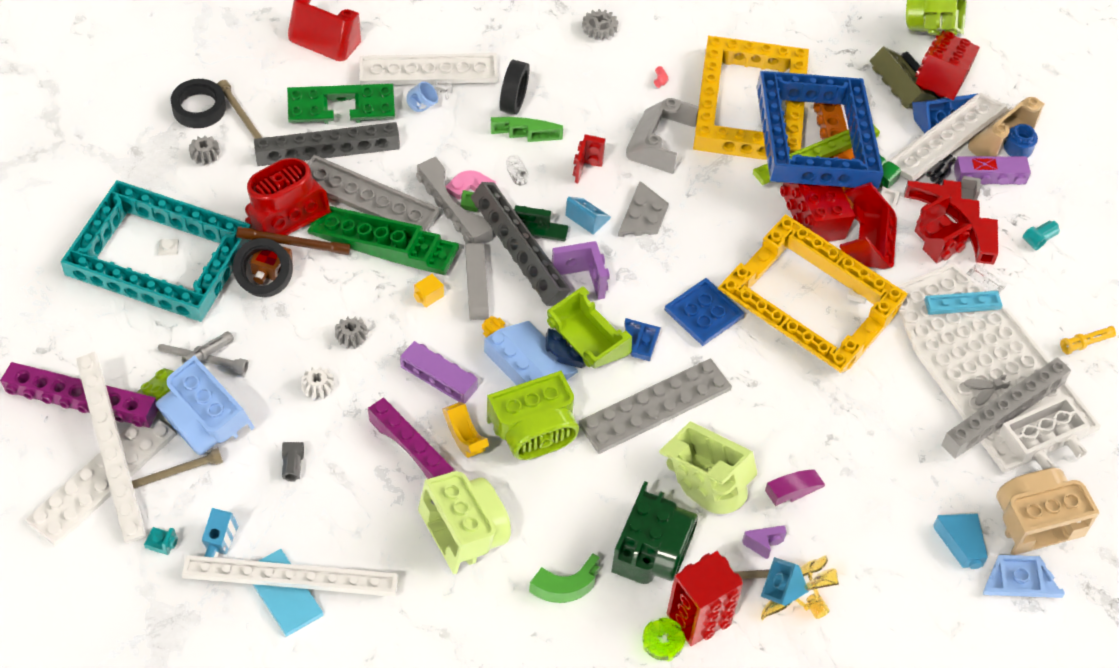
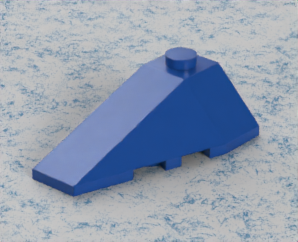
M978 93L956 96L954 101L946 97L912 102L914 121L925 134Z

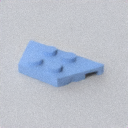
M999 555L983 590V595L1063 598L1065 592L1054 582L1055 577L1046 568L1040 556Z

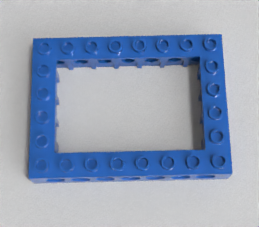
M760 71L756 89L770 182L850 188L871 182L876 189L879 188L884 172L863 78ZM782 101L844 105L854 159L794 155L790 159V147L787 144L788 135L785 132L786 123L783 119L784 111H782L781 107Z

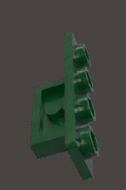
M515 205L514 211L532 236L566 241L568 225L551 223L552 211Z

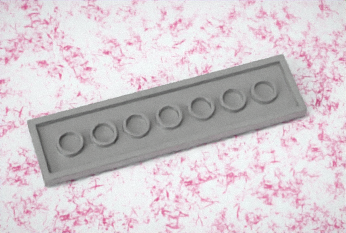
M313 155L307 163L311 169L312 177L325 189L328 198L365 214L420 225L423 227V231L426 232L440 214V208L317 155Z
M710 358L579 420L578 425L597 453L601 454L731 391L732 385Z

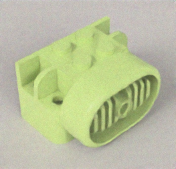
M691 421L659 450L661 455L668 458L666 462L667 467L675 472L677 482L681 485L685 494L702 508L712 513L727 514L742 507L748 497L747 485L757 476L753 451Z
M455 471L425 480L418 511L453 575L457 574L460 562L466 561L469 565L475 564L477 557L485 555L490 549L504 545L509 541L511 525L508 513L487 479L480 477L468 480L464 473Z

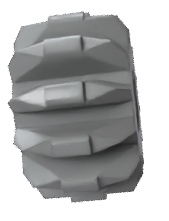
M206 135L202 138L197 136V140L192 139L189 145L190 157L196 164L201 162L203 166L207 162L211 164L212 160L217 161L220 155L217 140H214L212 136L207 138Z
M347 316L346 320L340 319L339 324H336L335 338L340 345L345 344L346 349L349 346H353L355 349L356 344L362 346L363 340H366L367 326L362 319L357 320L356 316L350 319Z

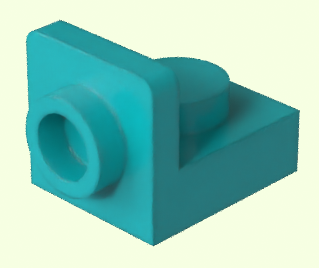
M152 527L144 547L169 555L171 549H174L178 542L175 529L170 527L168 531Z

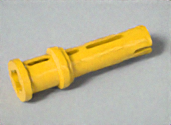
M1109 326L1085 335L1079 333L1072 338L1061 339L1060 346L1062 351L1069 355L1075 350H1084L1087 345L1115 337L1116 330L1113 326Z

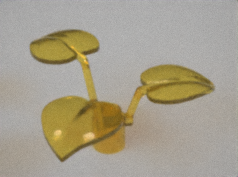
M827 555L813 559L800 567L803 577L808 575L809 578L805 589L807 591L813 590L814 593L806 598V604L799 598L795 601L803 606L805 611L810 609L815 619L824 617L830 611L819 594L818 588L839 585L838 572L835 568H829L818 573L814 579L812 577L813 573L822 570L828 562ZM770 600L762 610V621L766 617L786 609L790 604L784 606Z

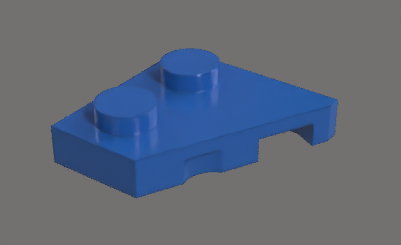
M625 318V330L632 336L631 356L650 361L661 327Z

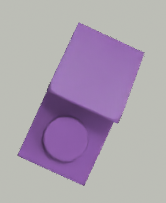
M785 525L745 531L742 543L757 554L768 559L771 552L769 544L775 546L784 542L787 533Z

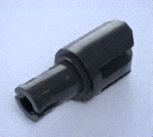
M949 154L943 160L937 162L926 173V176L934 172L929 179L934 181L940 176L935 184L940 185L951 172L950 167L955 163V157L950 160L953 155Z

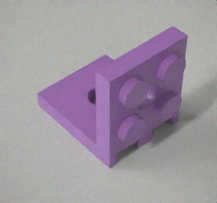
M597 241L552 248L551 262L560 275L589 270L597 299H605L606 291H608L607 280L610 279L608 268L604 266L605 258L603 253L600 254Z

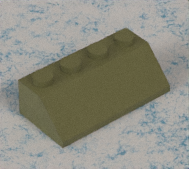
M883 46L869 60L873 65L872 69L882 76L881 80L886 85H890L892 88L891 92L896 97H900V102L905 108L913 109L912 102L938 99L932 91L924 90L915 84L918 79L915 77L916 72L899 53Z

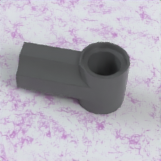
M304 442L282 443V479L289 482H295L300 479L301 460L304 458Z

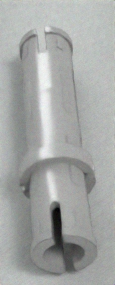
M226 331L205 345L197 346L193 352L183 356L181 361L184 364L194 355L199 361H204L209 355L232 343L234 337L229 331Z

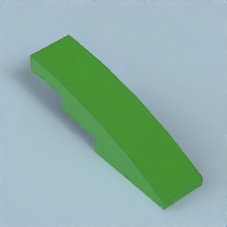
M491 117L490 120L491 134L509 133V138L527 137L528 142L563 140V125L522 117Z

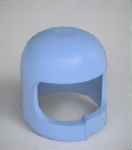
M422 81L408 92L406 101L412 110L423 112L438 102V95L430 83ZM417 102H418L419 104H422V103L425 104V105H426V108H425V109H418V108L421 107V105L417 106Z

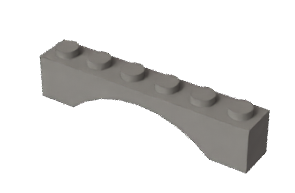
M435 156L417 164V180L424 184L427 193L432 195L436 205L443 209L446 218L453 222L456 231H460L466 243L484 242V244L492 241L493 229L484 217L466 211L457 205L448 194L444 184L445 168Z

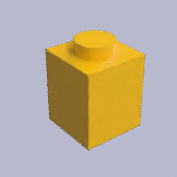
M433 274L414 284V298L426 308L444 297V285Z

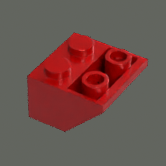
M952 223L927 237L922 249L936 264L942 260L946 261L953 254L960 253L965 249L972 225L970 223Z

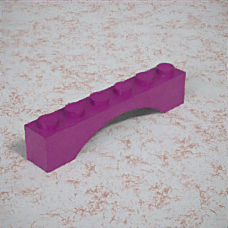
M384 397L368 407L369 421L381 434L388 436L398 443L417 463L427 479L455 472L449 463Z

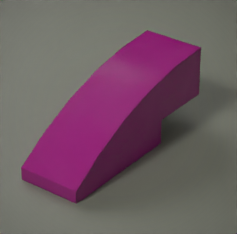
M815 469L803 470L767 482L765 492L776 507L788 500L793 502L825 487V483Z

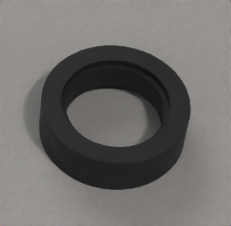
M514 59L510 61L501 88L500 111L516 115L519 113L528 86L529 63Z
M201 78L187 80L179 84L171 94L170 101L174 118L183 126L196 129L206 128L216 124L225 114L224 92L217 83L211 80ZM193 95H208L215 100L214 105L203 112H189L181 106L185 99Z
M258 238L245 243L238 250L233 261V273L237 283L248 293L257 297H271L283 291L289 284L293 274V263L288 252L279 243L267 238ZM263 250L274 252L278 256L281 265L277 278L267 285L251 283L246 275V264L249 258L256 252Z

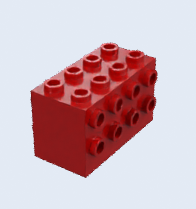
M942 31L940 36L936 35L925 53L922 64L915 75L918 78L915 84L924 90L935 92L940 97H947L954 101L972 67L980 46L971 43L966 38H959L952 32Z
M783 182L780 187V193L784 197L787 209L790 210L795 221L828 242L846 239L855 214L842 187Z
M718 551L703 555L698 562L686 565L681 572L675 575L666 614L690 647L703 639L709 640L716 631L720 629L725 630L732 624L743 586L742 578L738 573H734L726 557L721 556Z

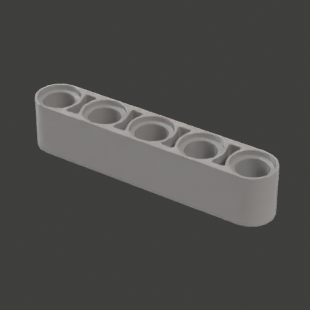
M484 242L465 243L469 319L486 320L489 318Z

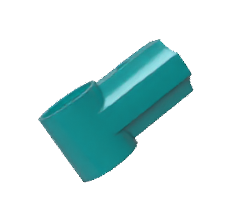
M1049 220L1037 228L1034 226L1030 227L1023 234L1022 238L1034 250H1039L1049 239L1059 234V224L1055 220Z

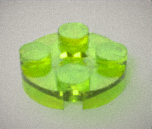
M659 618V620L654 622L651 621L645 626L643 631V650L657 660L672 661L684 648L685 634H683L681 626L672 619ZM665 635L669 642L662 643L658 637L662 638Z

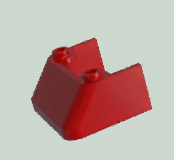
M871 182L845 190V195L854 204V219L860 223L859 239L840 244L839 248L866 267L884 270L892 268L894 266L897 228L895 211Z

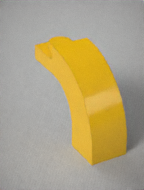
M458 402L442 408L448 428L465 457L469 458L486 451L485 447L489 446L488 440L480 436L474 428L465 403Z

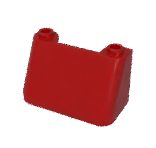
M293 0L288 27L289 41L335 61L347 60L361 43L359 13L345 9L338 15L310 5L311 0Z

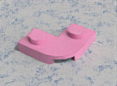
M468 170L457 174L445 187L450 195L460 200L463 190L469 191L472 189L475 191L481 182H494L495 184L496 182L480 172Z

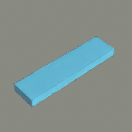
M998 291L930 295L924 298L928 315L1001 310L1003 306Z

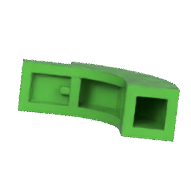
M592 553L580 571L566 577L554 575L541 567L530 581L529 592L542 600L553 603H567L578 600L593 589L595 576L600 570V557Z

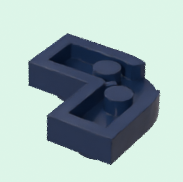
M548 328L546 332V351H550L558 357L557 362L582 368L584 365L583 358L573 347L566 346V340L557 330Z

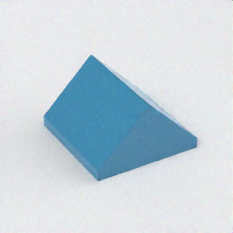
M570 196L567 198L565 216L593 235L611 218L610 215L584 198Z
M774 557L760 597L786 606L808 593L809 590L799 565Z

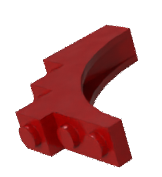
M943 180L942 185L907 181L904 191L905 198L931 204L937 198L950 194L952 197L946 214L957 223H970L972 225L969 239L974 249L976 263L994 265L999 254L998 220L981 218L979 201L961 198V182Z

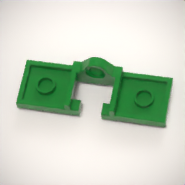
M393 83L287 87L288 122L324 121L325 124H329L328 121H334V111L328 110V100L335 102L350 101L352 99H355V109L349 110L350 120H356V123H360V120L395 119Z

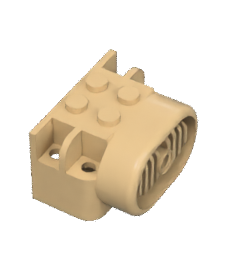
M1047 468L1015 477L1002 485L996 494V498L1004 512L1003 521L1007 527L1005 535L1007 538H1012L1015 543L1010 552L1011 555L1085 537L1100 513L1086 486L1078 480L1068 481L1064 472L1059 468Z

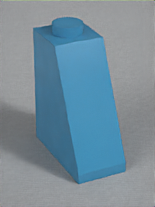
M978 514L938 515L933 527L962 568L979 569L983 567L988 556Z

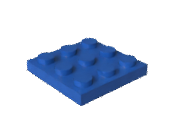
M707 278L665 305L664 309L702 346L740 321L745 315L735 303L719 291Z

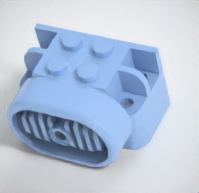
M195 355L170 374L167 378V386L170 391L156 402L158 410L199 456L206 453L215 444L225 442L231 436L235 439L239 437L236 432L245 425L251 430L255 428L244 409Z

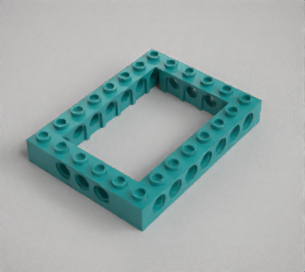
M116 180L60 262L65 276L202 322L233 272V261L236 253L245 243L251 241L236 238L237 227L251 229V224ZM127 213L220 243L217 250L211 254L212 258L207 266L203 267V272L199 279L195 280L193 284L194 291L185 289L182 285L177 286L166 282L164 279L159 280L150 277L149 274H141L129 267L124 268L115 265L114 262L109 263L97 258Z

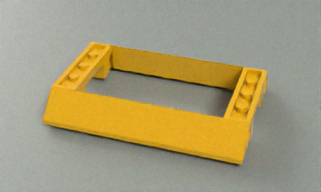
M786 214L763 238L762 247L745 265L740 263L718 287L719 291L840 373L851 369L893 320L908 296V293ZM787 248L874 304L870 309L868 318L852 336L847 335L837 351V347L750 289Z

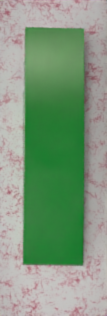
M329 206L330 213L313 221L307 230L308 234L330 242L350 244V249L441 275H446L459 250L458 243L442 240L440 234L423 231V227L420 225Z

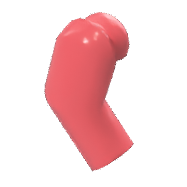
M658 66L655 69L658 76L654 80V84L657 88H660L662 85L664 86L668 81V75L662 66Z

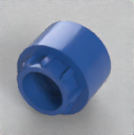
M1018 124L1010 128L1009 135L1004 142L1005 152L1011 157L1029 158L1038 141L1035 130L1027 124Z

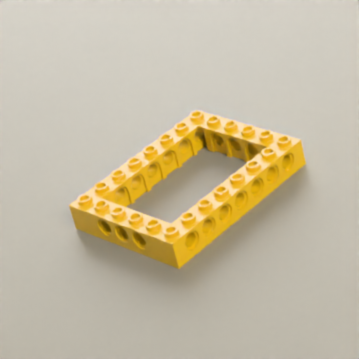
M708 35L693 150L767 160L763 132L714 125L722 62L726 65L734 64L747 68L749 66L761 68L762 70H778V72H786L790 68L789 73L807 74L809 49ZM786 100L784 114L785 132L788 135L787 144L790 147L789 154L801 149L805 102Z

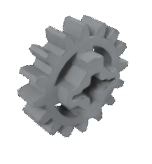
M600 8L595 12L592 9L591 13L587 12L586 16H583L582 28H584V33H588V37L594 36V39L599 37L600 40L603 37L609 39V35L614 36L615 32H617L619 21L617 16H612L613 12L607 13L606 9L601 11Z

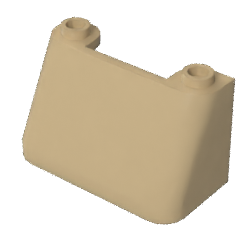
M1036 97L1025 98L1007 109L996 120L974 135L968 143V149L976 156H997L1003 140L1009 135L1010 128L1018 124H1027L1035 130L1045 103Z

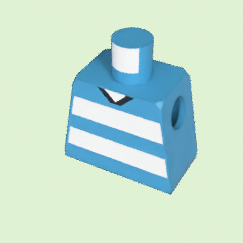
M216 508L211 509L202 537V542L207 549L204 557L217 558L219 553H228L238 529L233 513Z

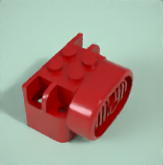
M297 158L279 160L253 174L247 182L250 203L245 207V213L248 216L245 218V222L251 224V228L257 231L289 235L331 212L325 189L312 177L309 165L303 160Z

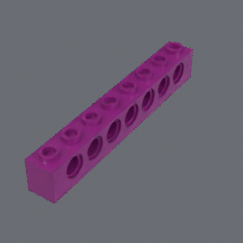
M11 362L0 379L5 392L10 395L16 394L30 400L36 399L46 404L60 405L65 409L72 408L82 413H90L82 381L79 378ZM106 385L113 414L117 422H127L137 427H151L159 412L156 407V397Z

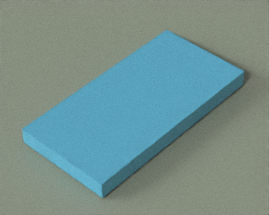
M282 549L259 560V562L291 564ZM252 584L286 637L324 616L323 611L308 589Z

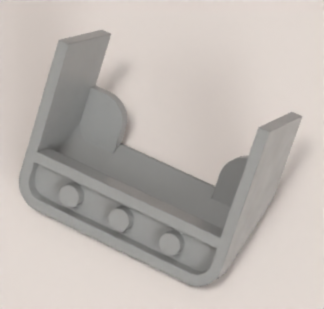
M667 98L647 108L626 148V157L631 161L674 174L677 153L661 148L663 140L654 133L662 117L695 128L699 106L674 98Z

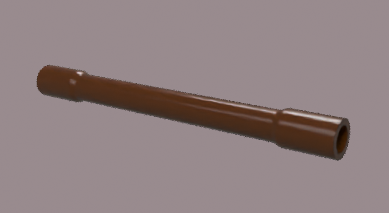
M237 227L236 238L241 239L267 238L279 244L330 251L343 255H349L350 244L313 240L257 231L244 227Z

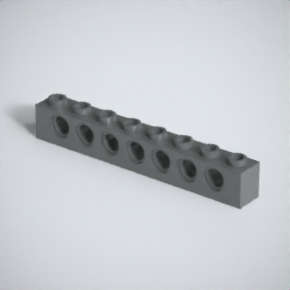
M397 122L253 139L257 166L271 165L286 158H297L307 161L313 155L321 158H332L400 149Z
M481 182L470 197L475 207L479 209L484 219L489 223L494 234L498 236L504 248L508 250L513 261L517 263L523 275L531 283L532 288L541 297L542 302L546 306L556 305L571 292L570 287L494 182Z

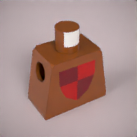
M283 247L288 252L293 261L292 250ZM267 250L256 252L253 254L250 262L251 271L255 275L253 280L258 284H263L266 279L274 281L279 275L280 260L274 252Z

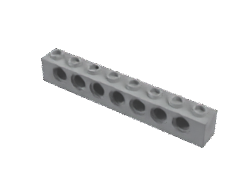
M1058 357L948 431L941 446L956 459L1001 428L1003 423L1014 419L1065 384L1072 370Z

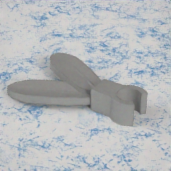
M1001 375L1000 378L993 380V382L982 379H969L964 382V385L970 389L982 390L975 400V404L980 406L988 401L995 390L1008 388L1011 381L1007 383L1002 382V380L1005 381L1007 375Z

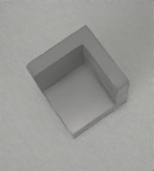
M963 176L961 180V198L977 200L980 194L981 179Z

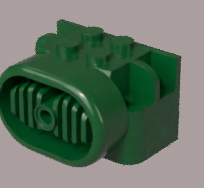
M644 481L615 547L611 572L641 584L652 582L654 576L674 581V577L680 570L692 540L698 515L678 507L671 500L665 499V492L660 491L658 496L647 492L648 482Z

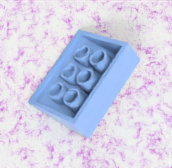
M530 321L501 328L484 339V352L516 385L561 370L566 380L578 373L574 366L557 362L558 357L550 351H546V338Z

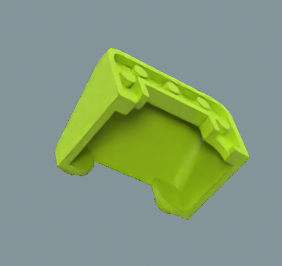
M582 286L547 310V323L552 329L555 328L577 351L587 367L595 369L631 354L632 336L626 330L624 332L620 329L616 331L595 309V303L588 300L587 295H589V291Z

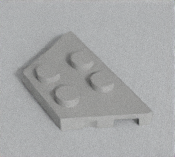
M639 181L619 229L618 236L624 237V234L634 233L635 236L658 234L669 203L643 182Z

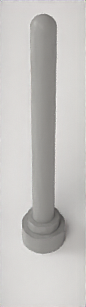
M158 345L159 351L182 357L193 352L170 345ZM209 355L203 361L232 368L237 374L242 375L246 374L249 365L246 359L239 358L233 361Z

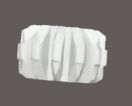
M321 366L318 369L312 367L311 371L305 370L304 376H301V389L307 397L313 396L315 400L317 396H320L323 399L324 394L330 395L331 390H333L334 377L330 374L328 368L322 370Z

